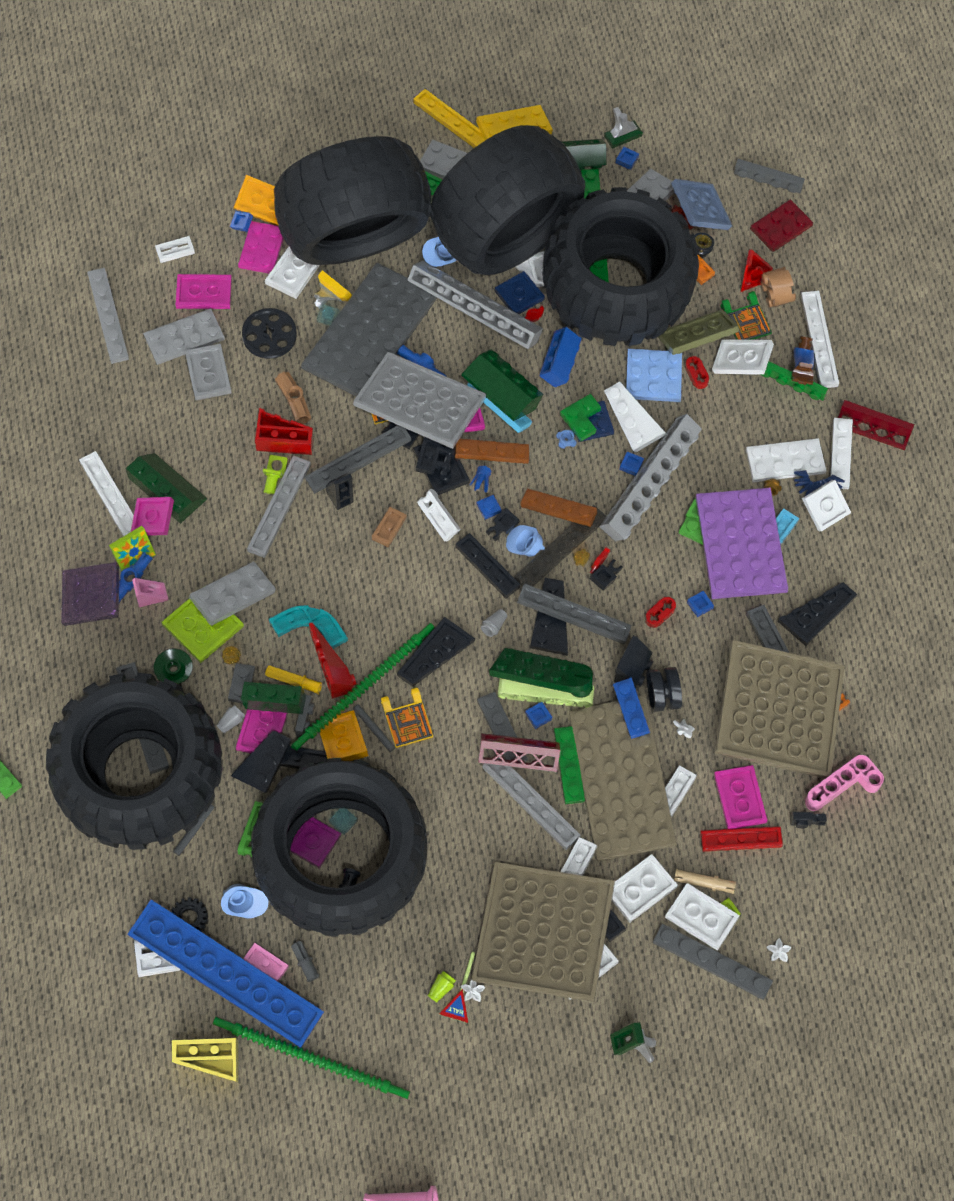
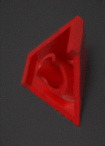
M752 249L748 251L741 292L759 286L760 282L763 281L762 274L773 270V267Z

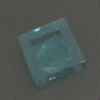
M323 304L318 314L317 322L330 326L340 313V309Z
M340 808L330 818L329 823L345 835L358 820L346 808Z

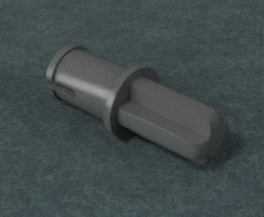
M295 942L291 948L299 962L297 965L301 966L307 982H311L320 975L312 962L313 958L309 956L303 942Z

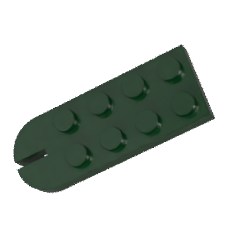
M504 648L489 669L490 676L567 692L577 698L587 697L593 690V670L589 666L512 648Z

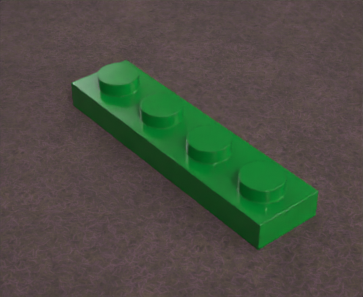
M769 361L765 374H760L763 377L775 379L781 385H789L796 392L809 394L814 400L820 399L824 401L828 391L827 387L813 382V385H802L791 381V371Z
M573 727L554 728L555 742L560 744L559 768L565 804L585 802Z

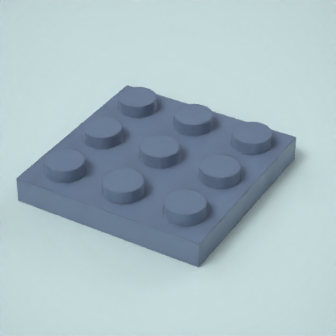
M675 179L671 183L681 208L685 212L687 221L691 226L729 230L732 227L713 184Z

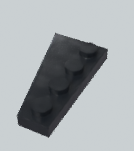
M545 577L542 591L565 599L564 581ZM538 611L530 648L568 656L566 622Z
M842 582L824 592L818 598H814L802 607L792 610L786 616L783 615L778 618L777 622L807 646L857 597V593Z
M444 617L398 671L397 676L413 687L475 642V638Z

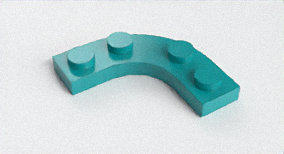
M306 605L296 606L269 619V623L278 637L302 626L309 627V623H313L333 649L348 641L347 636L336 619L321 608L319 610Z

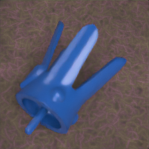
M486 465L477 468L476 475L470 483L471 486L476 479L474 491L480 488L483 480L485 493L488 491L489 476L492 471Z

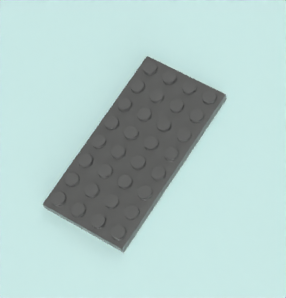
M376 263L303 361L301 368L357 397L387 352L397 355L399 348L407 342L437 297L407 281V277Z

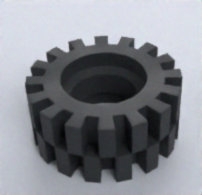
M188 897V900L183 898L180 903L178 901L175 903V908L172 907L171 909L174 915L182 919L184 912L192 910L197 913V920L190 925L200 932L202 929L205 930V925L208 924V912L202 902H199L196 898L192 900L191 897Z

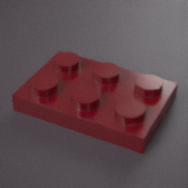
M790 199L752 224L750 230L772 252H775L812 227L813 222Z

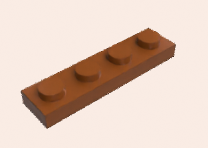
M459 439L455 445V458L528 464L529 444Z
M528 488L520 503L522 508L591 527L597 515L596 507Z

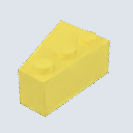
M236 1038L172 1040V1062L238 1082V1040Z

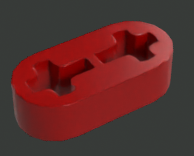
M696 356L689 357L686 360L685 370L692 384L698 389L706 388L709 383V375L702 361ZM691 363H693L694 365L697 364L696 370L694 366H690ZM698 375L701 379H704V382H701L700 380L697 381Z
M664 597L646 613V624L652 628L660 626L675 612V600L671 597ZM664 603L666 605L671 604L670 609L666 608L664 611H662V609L664 608ZM657 614H659V615H658V618H657V621H656V620H653V621L650 620V619H651V616L655 617Z

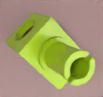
M276 455L269 456L267 469L263 468V473L267 476L264 493L274 495L277 481L283 477L286 471L288 458ZM279 460L282 462L280 470L272 468L274 461Z

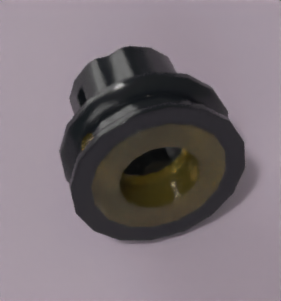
M700 232L696 233L694 237L697 243L698 255L703 259L712 252L714 239L709 234Z

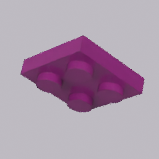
M312 817L297 832L290 852L320 869L340 839L341 833Z

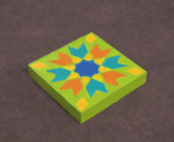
M142 526L109 545L121 572L134 565L142 555V552H145L150 557L156 555Z

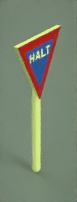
M472 952L462 985L467 983L475 952ZM462 988L439 1015L468 1023L463 995L464 990Z

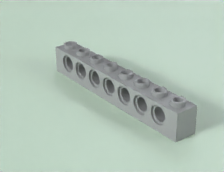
M423 260L413 265L407 281L527 349L537 344L543 330L542 327Z
M688 414L675 419L666 432L667 435L663 436L599 526L614 541L625 540L630 536V530L640 522L642 513L649 509L651 506L650 502L660 493L661 486L670 479L669 475L680 465V459L689 452L690 445L699 438L698 434L702 428Z

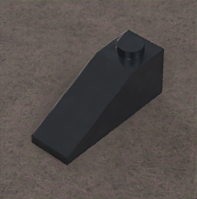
M351 474L339 479H333L326 485L327 495L337 510L354 502Z

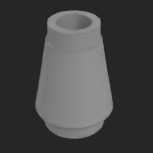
M499 609L485 619L481 626L483 633L489 637L497 635L507 618L506 612Z
M234 705L232 708H228L216 726L225 734L241 723L245 715Z

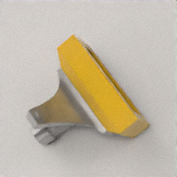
M323 270L320 272L318 278L321 290L315 293L314 297L317 300L314 304L321 308L328 300L349 301L352 294Z

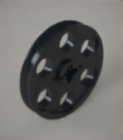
M265 308L252 313L245 320L242 327V337L245 347L253 355L260 358L273 359L285 355L292 349L296 342L297 331L294 320L286 312L275 308ZM273 315L279 317L277 321L269 320V318ZM254 320H260L262 322L258 326L252 325V322ZM267 326L269 328V331L272 333V341L270 339V335H268L267 333ZM284 326H290L292 330L289 332H284L282 328ZM249 335L257 336L254 341L247 339ZM280 341L287 342L285 347H279L277 344ZM267 345L270 349L263 352L260 350V347Z

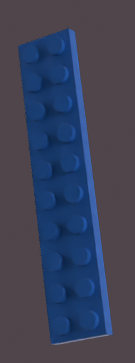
M150 900L127 934L300 1048L304 1045L324 1014V1011L153 900Z

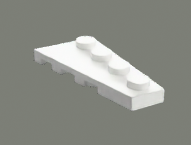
M620 381L604 390L634 452L640 451L667 435Z

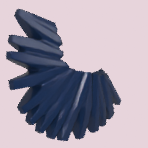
M806 470L794 472V474L802 476V478L795 479L794 482H799L795 486H805L799 491L801 494L808 490L805 496L831 480H835L836 483L845 482V480L833 474L826 479L812 482ZM837 483L838 487L842 489V486Z

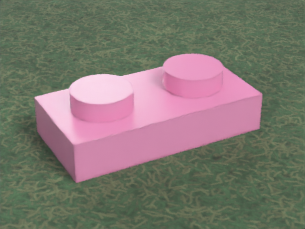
M256 943L253 944L243 958L277 982H279L289 968L286 963Z

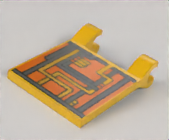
M418 688L411 689L414 703L398 708H391L388 696L381 698V704L396 748L433 738Z

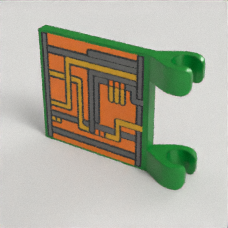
M755 291L748 292L747 301L750 305L736 310L731 309L728 299L722 300L721 309L739 327V332L734 333L736 340H754L772 334L758 303Z

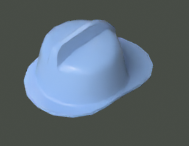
M439 237L428 240L423 246V258L431 266L439 267L457 261L447 251Z
M519 525L507 536L506 547L512 553L532 557L540 550L545 549L542 545L543 538L534 527Z
M234 884L223 891L221 907L226 914L243 918H254L265 913L269 901L259 889L246 887L242 884Z

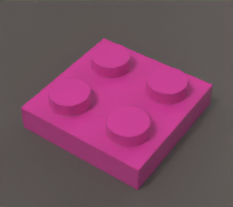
M171 497L137 498L131 532L142 526L147 536L168 535L174 500Z

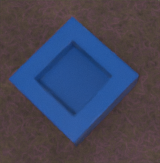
M623 147L616 158V164L631 170L639 158V153Z
M235 211L230 227L234 230L248 232L253 215L247 212Z
M626 452L619 470L636 476L644 462V458Z
M494 495L476 502L484 520L502 512Z
M704 591L687 600V604L697 617L714 608L713 603Z
M543 702L525 711L526 716L535 729L552 720V716Z

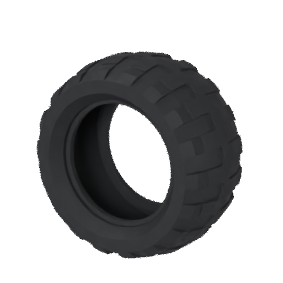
M516 126L488 138L454 165L440 182L433 195L430 218L441 243L453 258L467 267L472 273L494 275L520 265L545 248L550 231L559 216H563L567 207L577 199L580 201L584 198L585 180L570 151L556 137L551 136L545 129H541L539 126Z
M374 136L358 138L313 152L289 166L281 174L274 188L275 215L282 237L297 258L313 265H331L355 261L391 249L419 233L425 227L430 217L431 189L424 167L419 158L414 154L411 146L393 137Z
M329 758L327 762L318 764L311 762L300 767L298 772L291 776L287 775L262 804L251 835V854L259 887L273 908L300 928L320 932L331 937L346 934L359 935L367 932L368 929L388 922L395 916V913L405 907L412 899L416 888L423 878L426 867V826L414 798L387 771L379 770L372 767L368 762L357 759L353 762L342 761L341 758ZM336 808L353 809L367 814L383 828L390 842L387 857L381 867L365 881L344 888L326 887L310 881L297 870L290 858L292 842L304 823L323 811Z

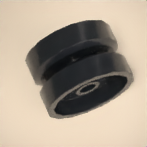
M664 668L662 674L659 669L647 670L646 682L651 710L653 712L664 711L666 705L670 710L681 709L682 690L677 668Z

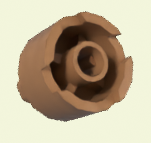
M782 267L762 274L763 281L760 282L762 291H766L768 295L766 302L769 308L795 301L796 294H792V286L794 284L789 270Z

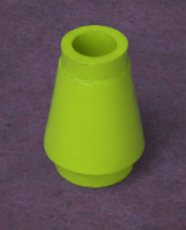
M442 971L441 974L437 975L427 996L437 1003L454 987L453 984L456 980Z

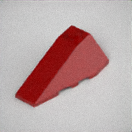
M309 623L310 634L331 698L347 695L357 685L354 674L349 673L348 667L313 623Z

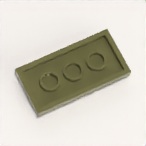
M722 309L667 328L662 335L658 336V339L675 355L692 348H697L700 345L714 342L717 339L731 336L739 332V327Z

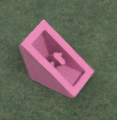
M138 578L132 579L139 607L168 600L164 583Z

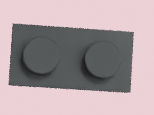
M236 663L228 701L242 703L241 695L244 682H253L255 666Z
M306 695L303 714L298 716L295 728L296 737L298 738L305 733V729L311 724L308 718L309 714L313 715L315 703H312L310 695Z

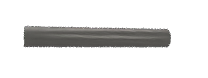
M359 704L353 708L356 714L386 749L392 752L396 748L362 707Z
M210 805L207 812L202 811L197 817L198 823L184 835L173 850V853L178 856L181 855L215 808L213 805Z

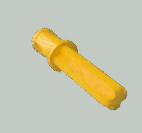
M271 665L265 671L267 677L293 686H302L303 689L319 694L322 689V682L309 679L306 675L300 676Z

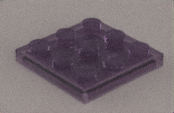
M117 562L62 571L61 623L64 626L119 618V564Z

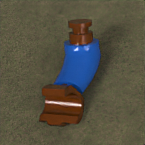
M800 336L801 343H798V348L794 347L795 369L792 371L791 381L802 385H813L814 351L811 350L812 345L810 344L813 338Z

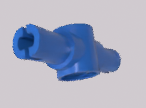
M405 345L399 348L397 354L402 358L447 377V375L435 368L434 361L428 354L421 353L420 355L419 353H414Z
M142 552V555L134 565L121 572L119 585L108 598L119 605L128 591L131 592L134 589L133 581L127 582V578L130 575H135V578L141 579L145 568L153 558Z

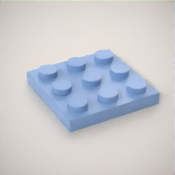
M628 349L626 389L637 400L681 402L682 353L673 355L670 351Z

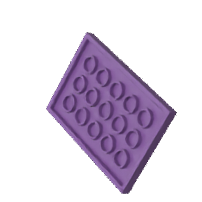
M771 488L696 494L711 598L719 599L787 593L788 585Z

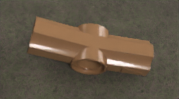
M284 371L275 378V382L287 399L295 421L306 424L311 420V415L303 396V390L296 384L289 372Z

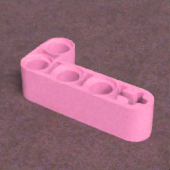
M858 755L812 788L807 794L805 805L809 810L817 811L857 781L867 792L875 793L883 784L884 776L867 756ZM856 764L863 765L865 769H859ZM841 775H847L850 780H844ZM869 779L876 780L877 784L870 783ZM826 786H832L835 791L827 790ZM821 794L819 800H812V798L816 799Z

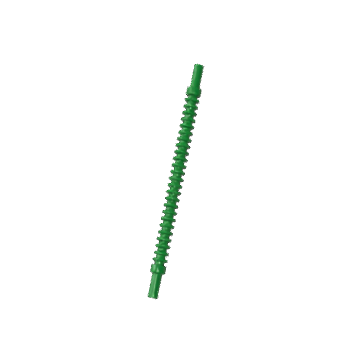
M429 623L418 634H413L410 640H407V643H403V647L400 646L399 650H395L391 657H387V660L383 661L384 664L381 663L380 667H376L372 674H368V678L365 677L364 681H360V685L357 684L356 688H352V692L349 691L348 695H344V699L341 698L340 702H336V706L333 705L332 709H328V713L325 712L324 716H320V720L317 719L316 724L312 723V727H307L305 733L291 744V747L297 751L309 739H314L317 733L321 732V729H325V725L328 726L329 722H333V718L336 719L337 715H341V711L344 712L345 708H349V704L352 705L353 701H357V697L360 698L361 694H365V690L368 691L369 687H373V683L376 684L377 680L385 676L384 673H388L389 670H392V666L395 667L396 663H400V659L403 660L404 656H408V652L411 653L412 649H416V646H419L422 640L435 629L434 625Z
M215 1017L213 1025L231 1031L232 1035L237 1037L241 1035L242 1039L247 1037L248 1041L252 1039V1042L255 1043L257 1041L258 1045L263 1043L264 1047L268 1045L269 1049L275 1048V1051L280 1050V1053L286 1052L287 1056L291 1054V1057L294 1058L296 1056L297 1060L302 1058L303 1062L307 1060L308 1064L312 1062L314 1066L319 1065V1068L325 1067L326 1071L330 1069V1072L335 1071L336 1075L341 1073L342 1077L346 1075L347 1079L353 1078V1081L358 1080L359 1084L364 1082L365 1086L369 1084L370 1088L374 1086L375 1090L379 1088L385 1094L389 1092L405 1099L409 1098L410 1091L392 1085L389 1080L385 1079L382 1081L381 1077L376 1079L375 1075L371 1077L370 1073L366 1075L364 1071L359 1072V1069L353 1070V1067L348 1068L347 1064L343 1066L342 1062L337 1064L336 1060L332 1062L331 1058L327 1060L325 1056L320 1057V1054L314 1055V1052L309 1053L308 1049L303 1051V1047L298 1049V1046L295 1045L293 1047L292 1043L287 1045L286 1041L282 1043L281 1039L276 1040V1037L270 1038V1035L265 1036L264 1032L259 1034L258 1030L254 1032L253 1028L249 1030L248 1026L244 1028L240 1023L236 1022L233 1024L218 1017Z

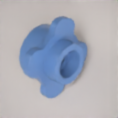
M563 430L557 433L556 437L559 439L560 448L576 446L577 442L574 440L573 431Z

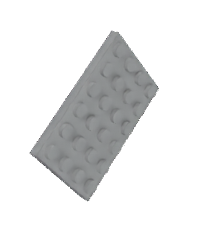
M387 352L354 399L353 405L453 449L484 402L486 394Z

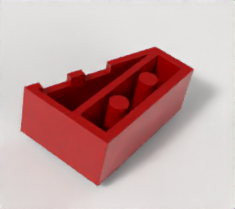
M259 408L255 436L256 451L312 455L314 443L313 428L293 420L288 421L281 418L280 415H273Z

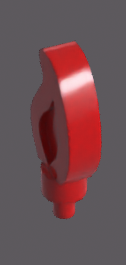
M541 305L540 308L529 309L524 318L531 322L538 321L543 316L544 307Z
M605 547L591 566L592 569L589 573L593 574L603 564L611 551L609 548Z

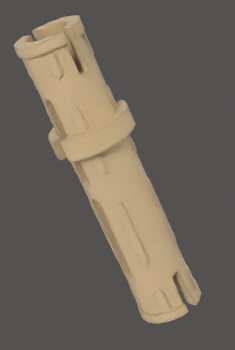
M676 869L674 878L675 882L709 888L713 892L718 890L734 894L736 881L720 879L716 875L711 877Z

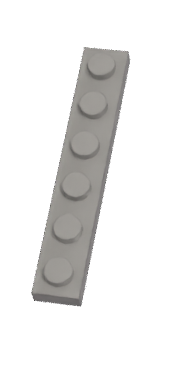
M105 268L88 271L111 364L129 360Z
M296 456L292 457L247 548L248 552L263 558L266 557L305 478L304 476H306L311 466L310 461Z
M486 763L483 765L482 768L565 850L578 840L581 835L511 766Z

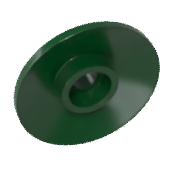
M168 649L157 656L153 669L159 681L164 682L166 678L181 684L190 677L193 664L190 656L183 650ZM176 667L177 671L171 672L170 669Z

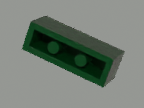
M244 682L241 702L247 710L303 714L306 694L302 686Z

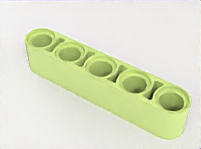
M499 678L498 697L501 699L507 697V699L519 701L527 699L526 701L538 703H544L545 701L547 704L563 705L564 703L566 706H585L587 708L593 706L595 687L593 686L589 696L577 698L571 693Z

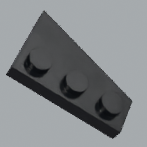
M273 730L231 776L267 793L292 739Z

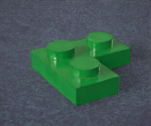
M589 394L561 410L560 415L578 439L583 441L596 433L597 429L588 418L601 411V406Z

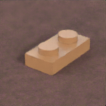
M389 507L373 533L372 540L389 548L406 520L407 515Z

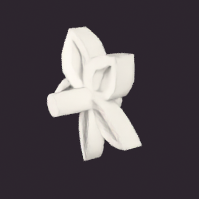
M685 719L681 723L676 720L673 721L678 727L677 733L679 735L683 734L685 737H692V732L695 728L687 725Z
M780 938L776 941L775 945L767 946L769 951L774 952L771 956V961L780 958L782 961L787 962L788 956L786 953L791 949L790 946H783Z
M472 979L469 985H461V988L467 992L464 996V1001L473 998L475 1001L480 1002V992L485 987L482 985L476 986L477 983L472 981Z

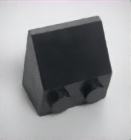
M634 635L617 666L614 682L617 683L632 678L635 689H637L638 686L642 687L646 678L643 675L646 670L651 669L654 661L651 660L653 652Z

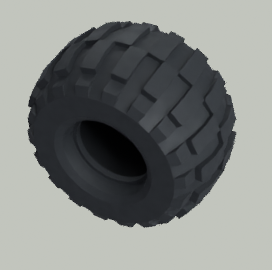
M615 187L611 189L610 193H606L604 189L588 193L586 198H582L580 201L577 199L570 204L563 216H559L550 231L549 239L545 246L542 266L544 288H547L548 301L552 309L557 310L560 320L568 328L573 329L577 327L579 335L592 341L593 337L603 339L604 345L616 346L617 341H624L625 345L632 346L641 344L644 338L646 340L650 338L653 340L662 335L667 330L668 325L672 327L685 312L686 306L691 300L699 271L698 250L694 234L690 235L688 223L677 211L672 213V205L660 197L657 200L650 198V193L638 189L637 193L627 192L626 187ZM603 259H622L637 266L644 273L647 283L638 286H619L600 279L589 269L594 263Z
M137 672V676L131 679H126L123 673L109 676L110 682L98 686L94 682L83 689L84 696L78 701L71 698L62 709L63 720H60L59 723L54 722L49 736L51 749L47 748L46 770L49 774L48 783L64 815L69 818L75 828L87 837H95L100 843L118 848L119 844L128 845L131 850L147 849L146 845L148 843L157 841L162 846L174 841L172 835L183 829L186 833L198 823L197 816L202 810L207 812L215 798L214 790L221 782L223 769L221 765L222 750L220 740L212 718L208 716L204 706L191 693L186 694L182 686L166 678L164 682H158L154 675ZM134 739H148L163 746L172 759L173 770L161 785L145 794L127 797L115 795L110 790L106 782L105 769L110 755L116 748Z

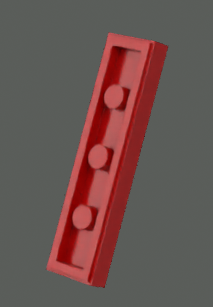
M781 827L704 830L700 832L702 852L783 847Z

